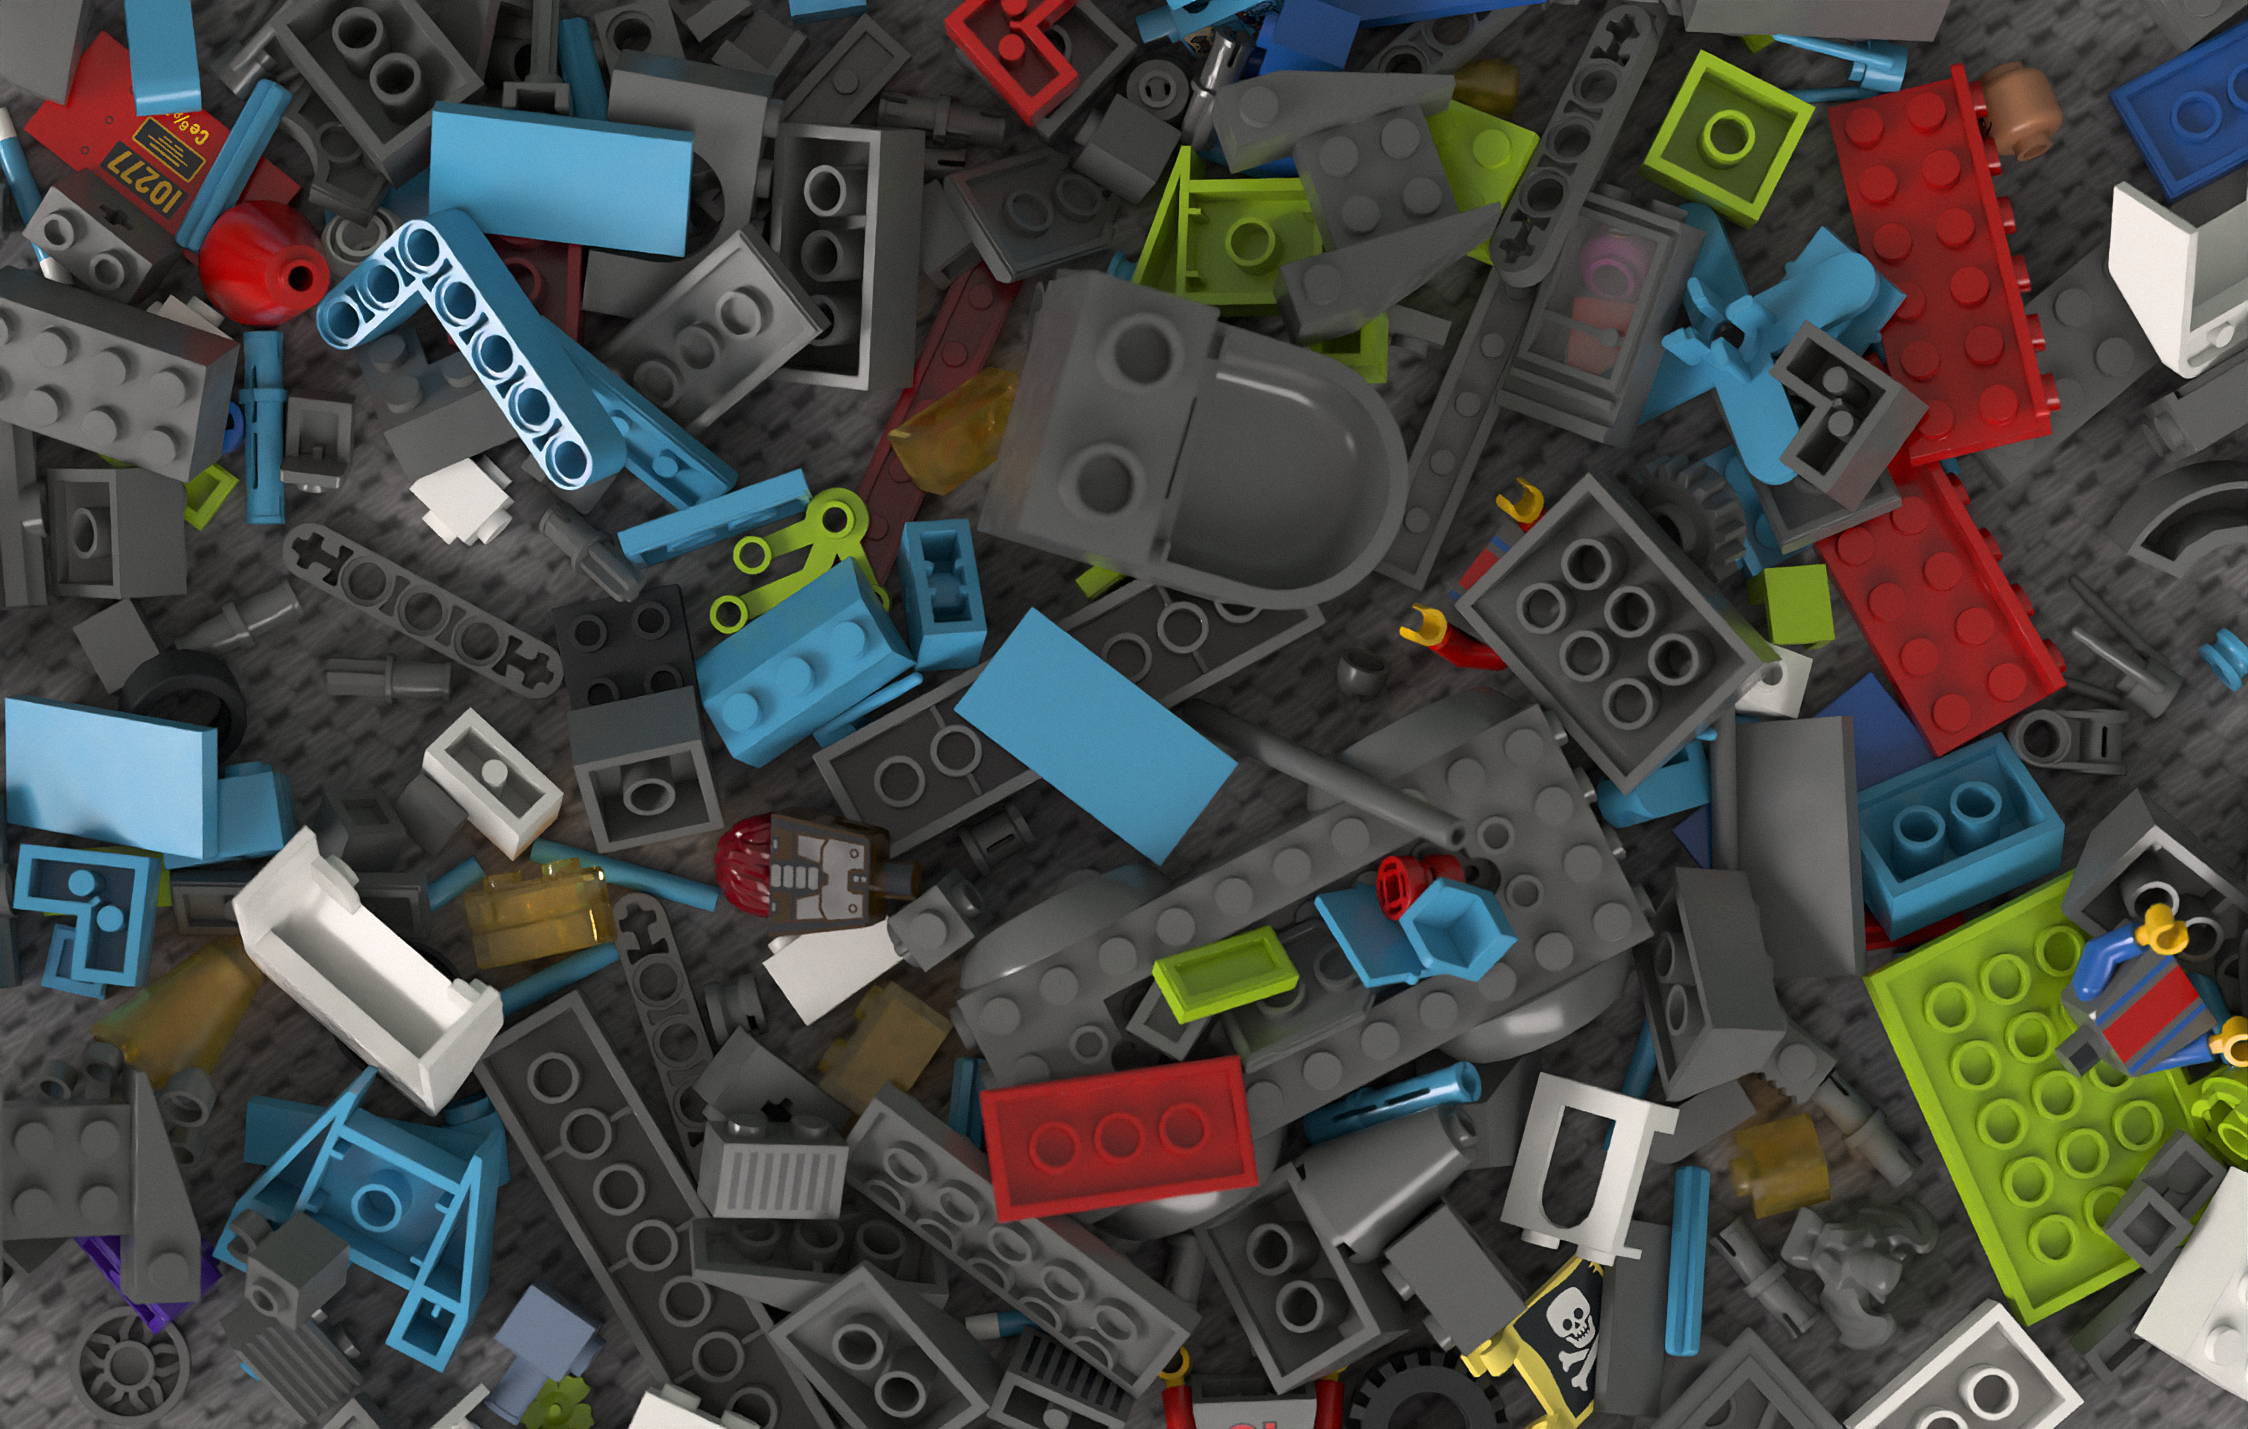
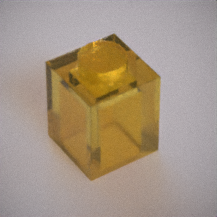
M1809 1113L1735 1131L1738 1158L1728 1160L1730 1177L1737 1197L1748 1195L1756 1219L1831 1200L1827 1161Z

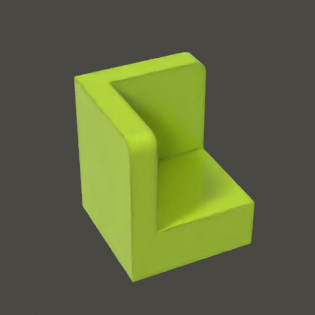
M1826 564L1764 568L1759 574L1746 580L1749 605L1765 604L1770 643L1777 646L1803 644L1804 650H1817L1835 640Z

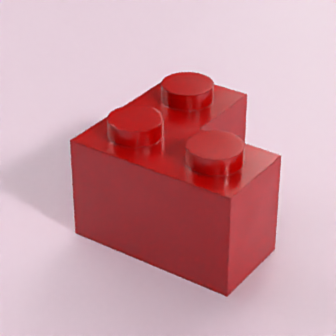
M966 0L944 19L945 30L948 36L1030 128L1036 125L1079 87V74L1043 33L1080 0Z

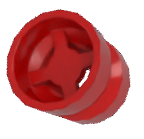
M1428 854L1421 861L1407 855L1388 856L1382 861L1376 880L1377 898L1383 914L1390 920H1398L1432 883L1440 877L1465 883L1463 869L1458 859L1452 854Z

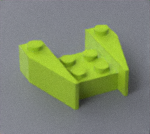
M1181 146L1131 282L1219 309L1218 317L1281 316L1273 294L1280 266L1326 253L1300 178L1206 180L1207 164L1192 146ZM1386 311L1354 333L1310 345L1309 350L1341 362L1362 376L1368 383H1387L1389 328Z

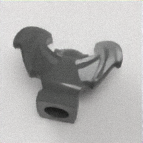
M1903 1197L1902 1205L1859 1207L1856 1209L1857 1218L1855 1222L1836 1223L1828 1213L1812 1206H1802L1780 1254L1784 1261L1804 1271L1814 1270L1825 1283L1823 1291L1819 1292L1816 1297L1825 1312L1842 1332V1335L1837 1337V1341L1849 1348L1876 1350L1889 1342L1895 1333L1896 1319L1888 1312H1875L1871 1300V1295H1873L1877 1301L1884 1304L1886 1295L1899 1282L1902 1272V1260L1907 1254L1893 1250L1901 1244L1908 1243L1917 1253L1927 1254L1936 1245L1938 1225L1935 1217L1924 1205L1912 1198Z

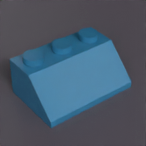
M849 556L694 660L702 705L734 759L759 769L917 664L856 559L852 556Z
M2002 732L1857 792L1863 899L1890 941H1894L2061 869L2065 824L2020 758L2013 751Z

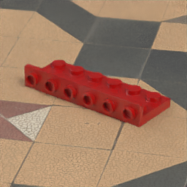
M1963 62L1950 65L1951 78L1827 108L1861 255L1867 258L1877 270L1907 294V297L1880 333L1882 335L1881 340L1890 377L1929 406L1906 439L1912 467L2051 435L2050 412L2061 410L2053 373L2049 372L2040 375L2035 353L2046 351L2038 313L2025 315L2020 295L2031 292L2023 254L2011 256L2006 235L2017 233L2008 195L1996 198L1991 178L2002 175L1994 137L1982 140L1977 119L1988 117L1980 80L1967 81Z
M1875 352L1863 358L1890 377L1887 362L1882 364ZM1905 440L1887 465L1901 496L1902 507L1814 542L1812 547L1821 563L1826 564V571L1935 760L2065 687L2066 681L2062 673L2067 669L2065 661L2056 645L2049 638L2041 640L2029 619L2034 616V609L2023 588L2016 582L2010 585L2000 569L1998 562L2002 560V554L1996 540L1985 527L1977 529L1965 507L1970 505V498L1961 480L1954 472L1946 474L1939 461L1912 467Z

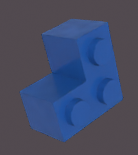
M1285 0L1280 13L1268 9L1243 78L1251 79L1278 70L1343 72L1362 16L1318 0ZM1292 156L1257 166L1286 178H1300Z

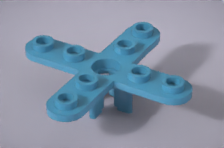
M1685 203L1677 207L1689 212L1685 224L1706 232L1692 275L1687 281V289L1683 297V303L1693 328L1691 326L1686 329L1682 327L1662 339V345L1665 347L1638 426L1716 387L1747 470L1763 483L1770 485L1786 483L1798 474L1778 459L1801 429V424L1786 386L1768 372L1776 362L1775 357L1783 353L1805 320L1825 332L1866 311L1873 304L1879 292L1880 278L1878 271L1861 254L1843 252L1752 297L1720 216L1712 208L1702 203ZM1731 321L1745 332L1743 343L1739 349L1735 348L1723 337L1713 341L1717 331L1727 322ZM1614 368L1608 370L1600 377L1610 380Z

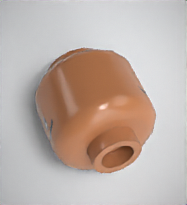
M2016 61L1993 68L1978 79L1981 83L1988 117L1977 119L1979 130L1983 140L1994 137L1998 155H2015L2018 161H2026L2045 153L2052 147L2053 143L2050 138L2062 126L2064 119L2062 109L2043 71L2034 67H2024L2022 62Z

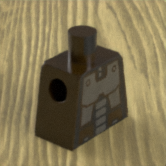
M792 806L771 814L768 936L783 937L859 929L882 922L887 917L888 898L917 900L922 885L921 865L918 861L889 859L890 834L886 828L803 807Z

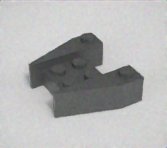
M1278 70L1217 88L1211 118L1231 174L1292 156L1326 253L1281 265L1279 268L1273 294L1292 345L1303 348L1356 332L1492 237L1502 213L1500 202L1459 213L1425 117L1448 109L1456 86L1453 75Z
M122 1062V1097L20 1101H4V1076L0 1073V1310H2L3 1240L121 1235L120 1291L134 1304L200 1301L201 1236L147 1072L133 1062Z

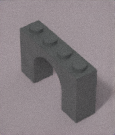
M629 49L622 50L613 68L606 121L695 132L694 152L706 160L716 173L724 193L725 212L722 219L709 231L688 239L685 257L591 246L583 294V310L635 319L748 223H751L764 239L766 220L757 219L756 211L758 197L769 198L775 160L764 159L767 137H778L784 100L773 98L776 76Z

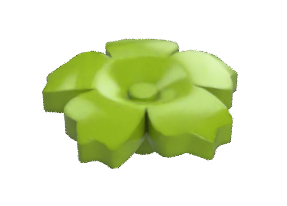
M568 1375L559 1382V1387L556 1381L549 1378L535 1397V1400L531 1402L522 1415L520 1422L524 1423L527 1429H538L540 1426H542L541 1429H589L595 1423L591 1415L592 1406L588 1403L579 1402L587 1396L591 1387L585 1383L582 1376L572 1377Z

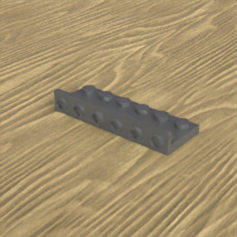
M889 1081L883 1085L845 1140L849 1145L845 1181L1137 1400H1139L1203 1318L1186 1305L1179 1295L1162 1287L1134 1266L1127 1256L1113 1250L1082 1227L1079 1221L1069 1213L998 1223L988 1156L979 1150L971 1139L955 1132L927 1111L915 1097L903 1093Z

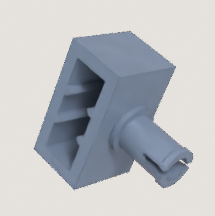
M544 1278L531 1284L494 1337L498 1342L513 1351L517 1357L505 1372L492 1394L485 1399L484 1404L505 1420L518 1425L522 1415L549 1378L559 1383L571 1372L578 1377L583 1372L586 1373L607 1343L605 1339L598 1335L606 1321Z

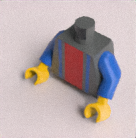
M2152 905L2145 914V925L2125 918L2113 931L2095 937L2085 944L2073 978L2061 994V1003L2078 1026V1029L2054 1050L2059 1061L2075 1077L2082 1078L2100 1060H2103L2130 1078L2172 1068L2216 1061L2218 1053L2223 1052L2229 1063L2238 1067H2248V1041L2237 1042L2248 1039V1019L2243 1016H2234L2224 1023L2221 1034H2214L2213 1030H2211L2217 1024V1021L2172 955L2183 950L2188 944L2189 938L2186 923L2184 921L2175 922L2172 909L2167 905Z

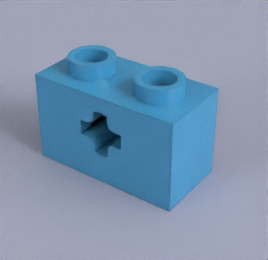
M969 519L905 522L896 563L910 650L917 663L913 666L914 672L974 668L978 665L987 634V626Z

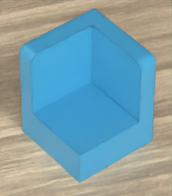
M1445 877L1436 879L1398 919L1419 959L1426 968L1478 982L1518 940L1492 891Z

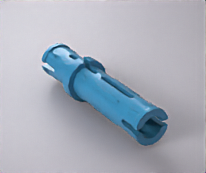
M243 332L245 374L244 389L239 390V403L245 405V524H286L285 482L279 481L280 466L285 458L284 404L288 403L289 389H284V332Z
M1462 1061L1454 1064V1066L1418 1077H1412L1374 1090L1371 1087L1364 1086L1350 1091L1347 1099L1319 1107L1305 1114L1303 1119L1304 1130L1309 1141L1315 1145L1441 1103L1452 1107L1461 1103L1473 1102L1478 1100L1481 1095V1080L1475 1067L1470 1062Z

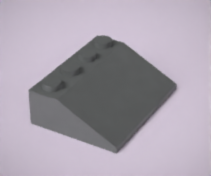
M1610 471L1588 472L1453 605L1546 709H1553L1565 730L1624 795H1629L1734 706L1782 660Z

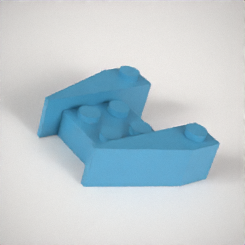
M370 1064L255 1179L239 1198L212 1256L247 1273L248 1264L239 1261L227 1250V1245L238 1236V1234L229 1229V1223L247 1208L261 1215L275 1232L296 1212L301 1210L350 1244L348 1260L409 1290L408 1296L385 1344L443 1373L464 1343L489 1288L503 1131L494 1127L475 1152L470 1163L424 1141L361 1108L379 1068Z

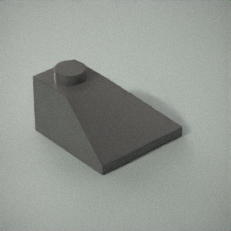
M1434 1048L1414 1058L1415 1077L1454 1066V1064L1462 1061ZM1541 1048L1507 1060L1487 1063L1470 1062L1479 1074L1482 1088L1481 1095L1476 1101L1452 1106L1454 1110L1461 1108L1469 1114L1480 1135V1140L1476 1143L1477 1157L1466 1169L1492 1168L1516 1164L1540 1072H1543Z

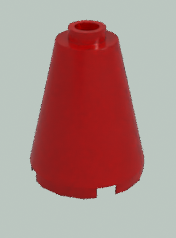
M247 200L226 209L216 219L217 221L198 250V276L207 298L224 315L247 326L271 327L286 323L318 303L328 289L330 274L319 234L302 213L284 203L274 200Z

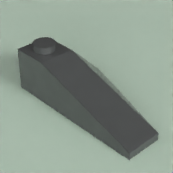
M2136 788L2091 831L2060 906L2063 914L2095 938L2113 931L2125 918L2145 925V914L2152 905H2167L2172 909L2174 921H2184L2188 932L2189 941L2187 946L2180 952L2172 954L2181 969L2184 968L2216 979L2219 986L2239 992L2238 952L2242 933L2248 929V884L2184 824L2139 788Z
M857 1194L854 1203L841 1205L839 1219L707 1217L692 1220L689 1228L692 1278L791 1313L864 1260L869 1261L942 1311L949 1297L945 1255L864 1194Z

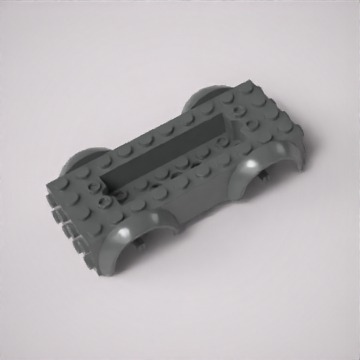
M1489 687L1471 688L1432 703L1395 721L1333 758V760L1466 820L1470 825V837L1466 845L1458 851H1451L1327 792L1308 785V811L1173 880L1147 863H1136L1120 867L1078 884L1025 911L985 936L969 950L963 961L960 986L953 989L958 1005L949 1009V1013L966 1049L970 1050L978 1045L980 1046L987 1062L978 1066L987 1090L1174 1064L1170 1057L1127 1033L1126 1027L1155 981L1152 975L1155 960L1267 925H1271L1277 935L1313 917L1323 919L1314 904L1318 894L1354 889L1358 882L1365 883L1367 886L1376 885L1379 867L1388 856L1407 855L1421 861L1428 854H1452L1458 859L1463 869L1465 884L1492 891L1518 937V940L1478 982L1450 974H1441L1419 978L1415 985H1410L1406 981L1381 985L1365 1020L1249 1075L1241 1063L1259 1179L1258 1186L1069 1213L1079 1221L1082 1227L1086 1228L1093 1225L1119 1239L1131 1241L1157 1239L1185 1231L1216 1217L1240 1203L1266 1182L1272 1173L1278 1169L1286 1154L1290 1122L1434 1048L1463 1062L1487 1063L1507 1060L1535 1051L1564 1038L1589 1023L1614 1002L1624 990L1628 980L1633 946L1654 936L1647 919L1655 916L1656 913L1639 881L1633 883L1629 876L1625 878L1618 864L1619 861L1627 858L1625 850L1610 823L1604 825L1601 819L1596 820L1589 804L1598 800L1597 795L1581 766L1575 768L1572 762L1568 764L1560 747L1569 743V740L1552 708L1546 710L1543 705L1539 707L1538 703L1522 698L1515 701ZM1220 1018L1194 1061L1237 1055Z

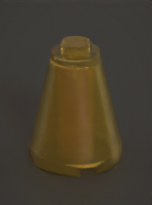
M234 936L228 943L224 939L216 937L98 1019L89 1029V1033L95 1035L93 1039L96 1043L104 1042L116 1046L123 1052L126 1062H133L146 1071L151 1088L157 1090L159 1087L164 1089L167 1079L186 1067L200 1069L211 1077L265 977L246 953L241 938Z

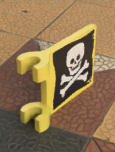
M1576 1253L1524 1302L1527 1306L1525 1311L1467 1357L1463 1353L1460 1356L1474 1377H1480L1487 1369L1492 1376H1499L1514 1363L1547 1413L1531 1422L1524 1429H1576L1593 1412L1604 1271L1599 1263L1576 1257Z

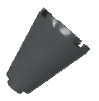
M1441 1103L1312 1145L1300 1152L1294 1160V1169L1304 1165L1307 1177L1297 1183L1300 1196L1312 1220L1326 1240L1334 1248L1345 1242L1357 1252L1348 1259L1355 1264H1367L1380 1256L1383 1250L1397 1239L1476 1159V1143L1480 1140L1479 1131L1466 1111L1461 1108L1454 1110L1451 1106Z

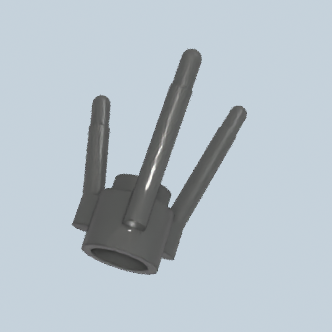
M260 0L238 32L220 49L223 54L210 65L218 77L244 102L248 101L258 81L262 78L284 86L302 76L294 64L273 75L271 70L278 64V61L265 47L275 36L269 23L299 0H287L263 28L253 36L278 1Z
M2069 576L2068 584L2138 655L2134 654L2129 659L2082 626H2074L2072 635L2121 670L2114 686L2123 692L2118 694L2063 676L2066 686L2062 689L2112 706L2117 710L2129 711L2131 719L2140 710L2154 719L2158 718L2175 697L2183 677L2168 668L2170 659L2153 649L2079 576Z

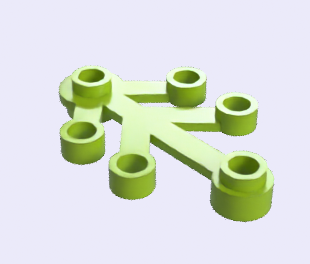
M829 488L821 491L811 500L804 520L765 537L753 535L742 538L734 548L733 559L736 566L747 574L762 573L770 568L774 558L811 544L813 546L803 570L742 596L731 594L715 600L710 609V620L713 626L722 633L731 634L738 632L748 625L750 619L766 613L830 570L834 565L837 555L841 562L849 556L856 559L873 590L881 596L883 607L889 614L892 608L891 595L885 587L879 585L861 543L870 523L869 511L863 499L855 492L846 488ZM833 507L841 508L847 515V525L840 532L830 530L825 522L827 512ZM752 542L759 544L765 552L764 561L758 567L748 565L743 557L745 547ZM726 602L737 604L741 610V619L735 626L726 625L720 618V609Z

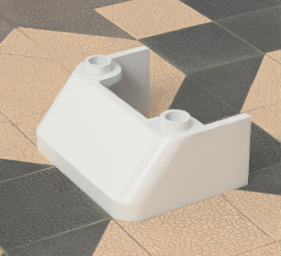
M2123 181L2114 186L2109 272L2162 363L2184 378L2197 377L2248 347V187L2246 201L2196 228Z
M305 826L232 900L245 951L256 966L368 1065L371 1064L379 1068L378 1073L426 1114L435 1117L454 1097L504 1024L503 1003L500 993L476 978L470 984L461 979H455L453 982L447 979L361 904L360 897L354 889V886L359 882L356 874L337 856L331 854L326 860L320 856L316 836Z

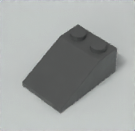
M867 1260L861 1262L772 1326L768 1332L772 1340L853 1429H961L991 1408L1004 1374L1003 1368L962 1323Z

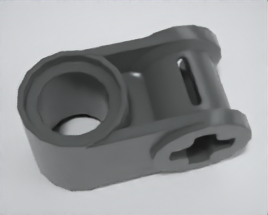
M2043 709L2021 713L2012 718L2005 727L2004 737L2026 768L2070 771L2071 774L2127 776V765L2121 763L2123 724L2130 720L2129 711ZM2033 721L2043 725L2048 731L2050 738L2047 751L2040 757L2031 754L2024 745L2023 736L2025 729Z

